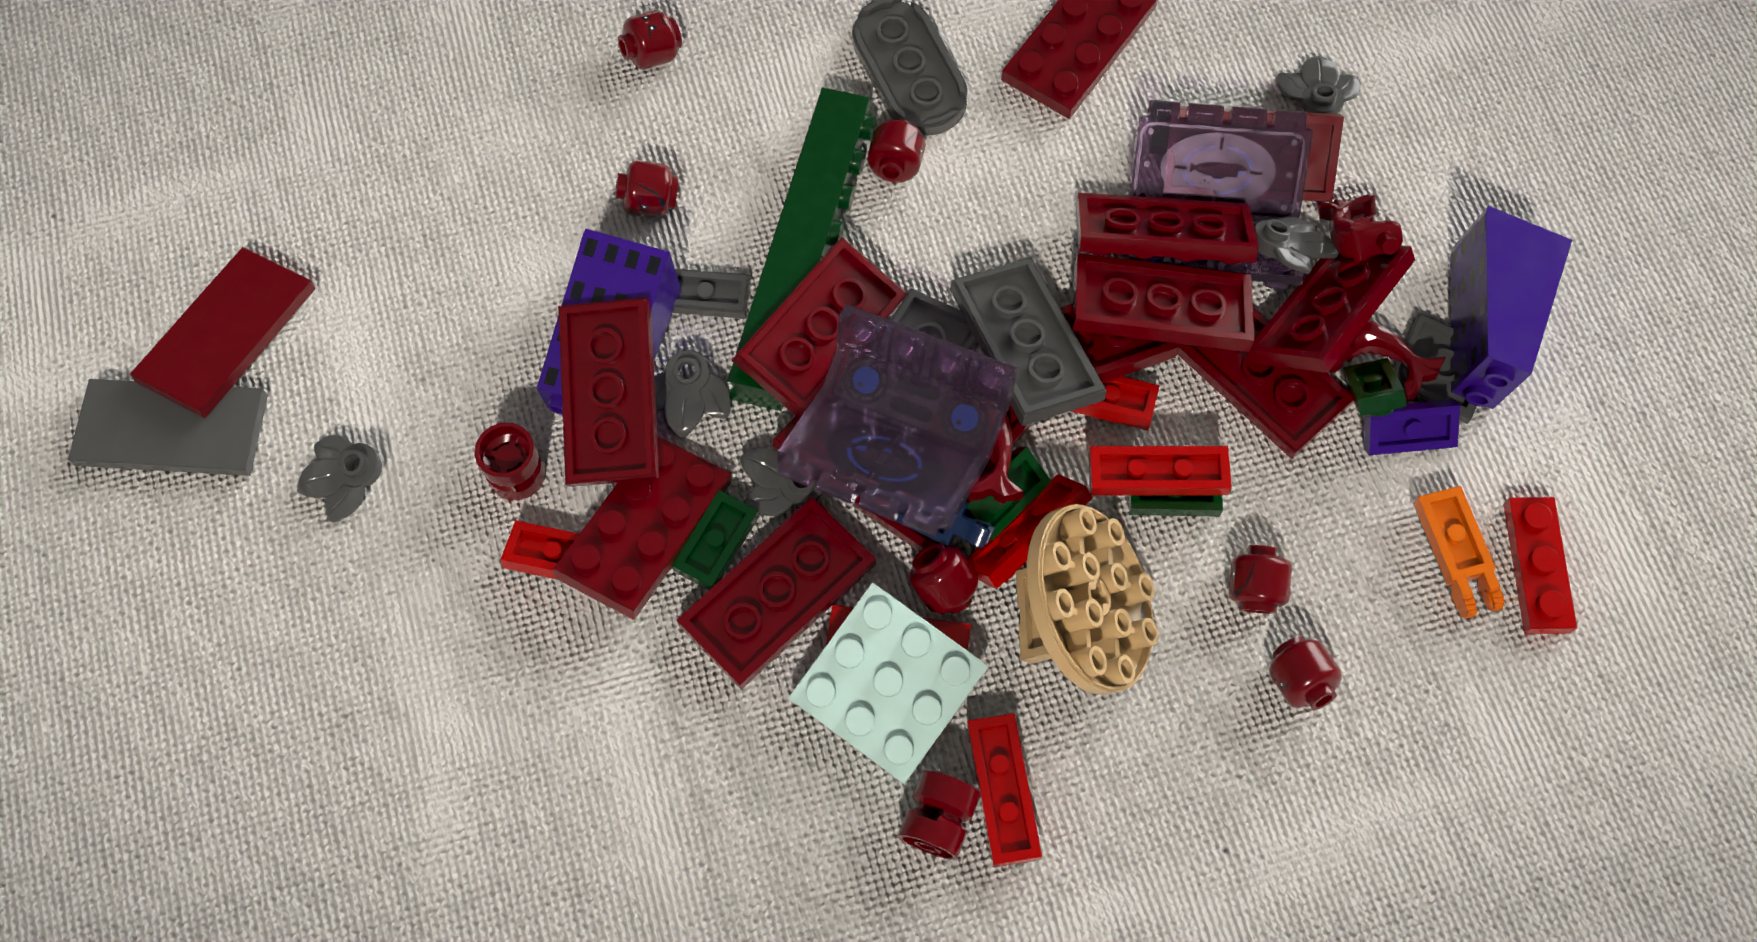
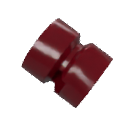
M499 423L490 426L478 438L474 452L477 465L486 477L492 490L498 496L507 500H523L531 497L541 488L545 480L546 467L532 436L524 427L515 423Z
M921 771L912 795L913 800L917 804L916 808L906 811L897 835L898 838L925 853L948 860H957L966 837V831L962 827V823L972 820L981 795L975 787L955 777L935 771Z

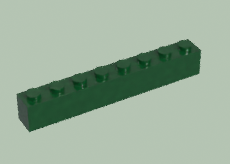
M824 87L821 88L736 354L843 236L844 222L840 221L843 210L850 211L855 195V186L851 185L854 174L859 176L862 174L866 158V151L862 150L864 141L872 140L876 127V116L871 115L870 97ZM735 363L732 364L727 380L731 400L782 412L783 405Z

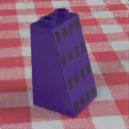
M1487 206L1453 246L1450 254L1451 327L1453 328L1451 350L1454 351V356L1451 358V376L1454 375V380L1451 382L1452 393L1464 397L1472 405L1494 409L1532 374L1572 239Z
M585 229L561 306L647 297L651 301L653 358L655 360L673 314L675 300L679 298L681 293L671 254L665 250ZM558 315L537 390L546 407L550 411L563 416Z

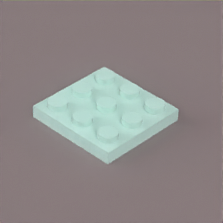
M872 582L788 699L905 784L989 666Z

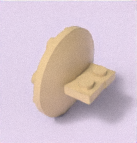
M1078 504L1069 505L1050 512L1040 521L1033 533L1028 550L1027 568L1016 571L1018 607H1020L1021 623L1019 624L1021 661L1033 664L1053 659L1057 667L1071 682L1092 694L1107 695L1124 691L1133 686L1142 676L1150 657L1151 648L1157 644L1159 639L1158 629L1153 621L1151 600L1155 595L1153 581L1148 574L1143 573L1139 560L1124 536L1123 528L1117 519H1109L1092 507ZM1141 603H1143L1146 616L1144 619L1140 618Z

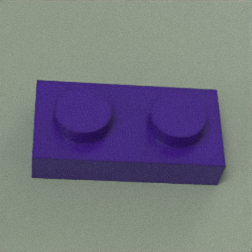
M1454 399L1406 403V407L1397 408L1391 414L1381 417L1365 415L1364 450L1369 456L1458 447L1460 404Z

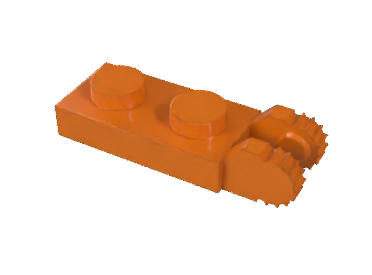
M1457 486L1417 497L1413 503L1447 587L1451 586V597L1461 618L1467 619L1477 614V603L1468 581L1478 579V591L1488 610L1493 612L1503 609L1505 601L1494 573L1496 570L1495 564L1462 487Z

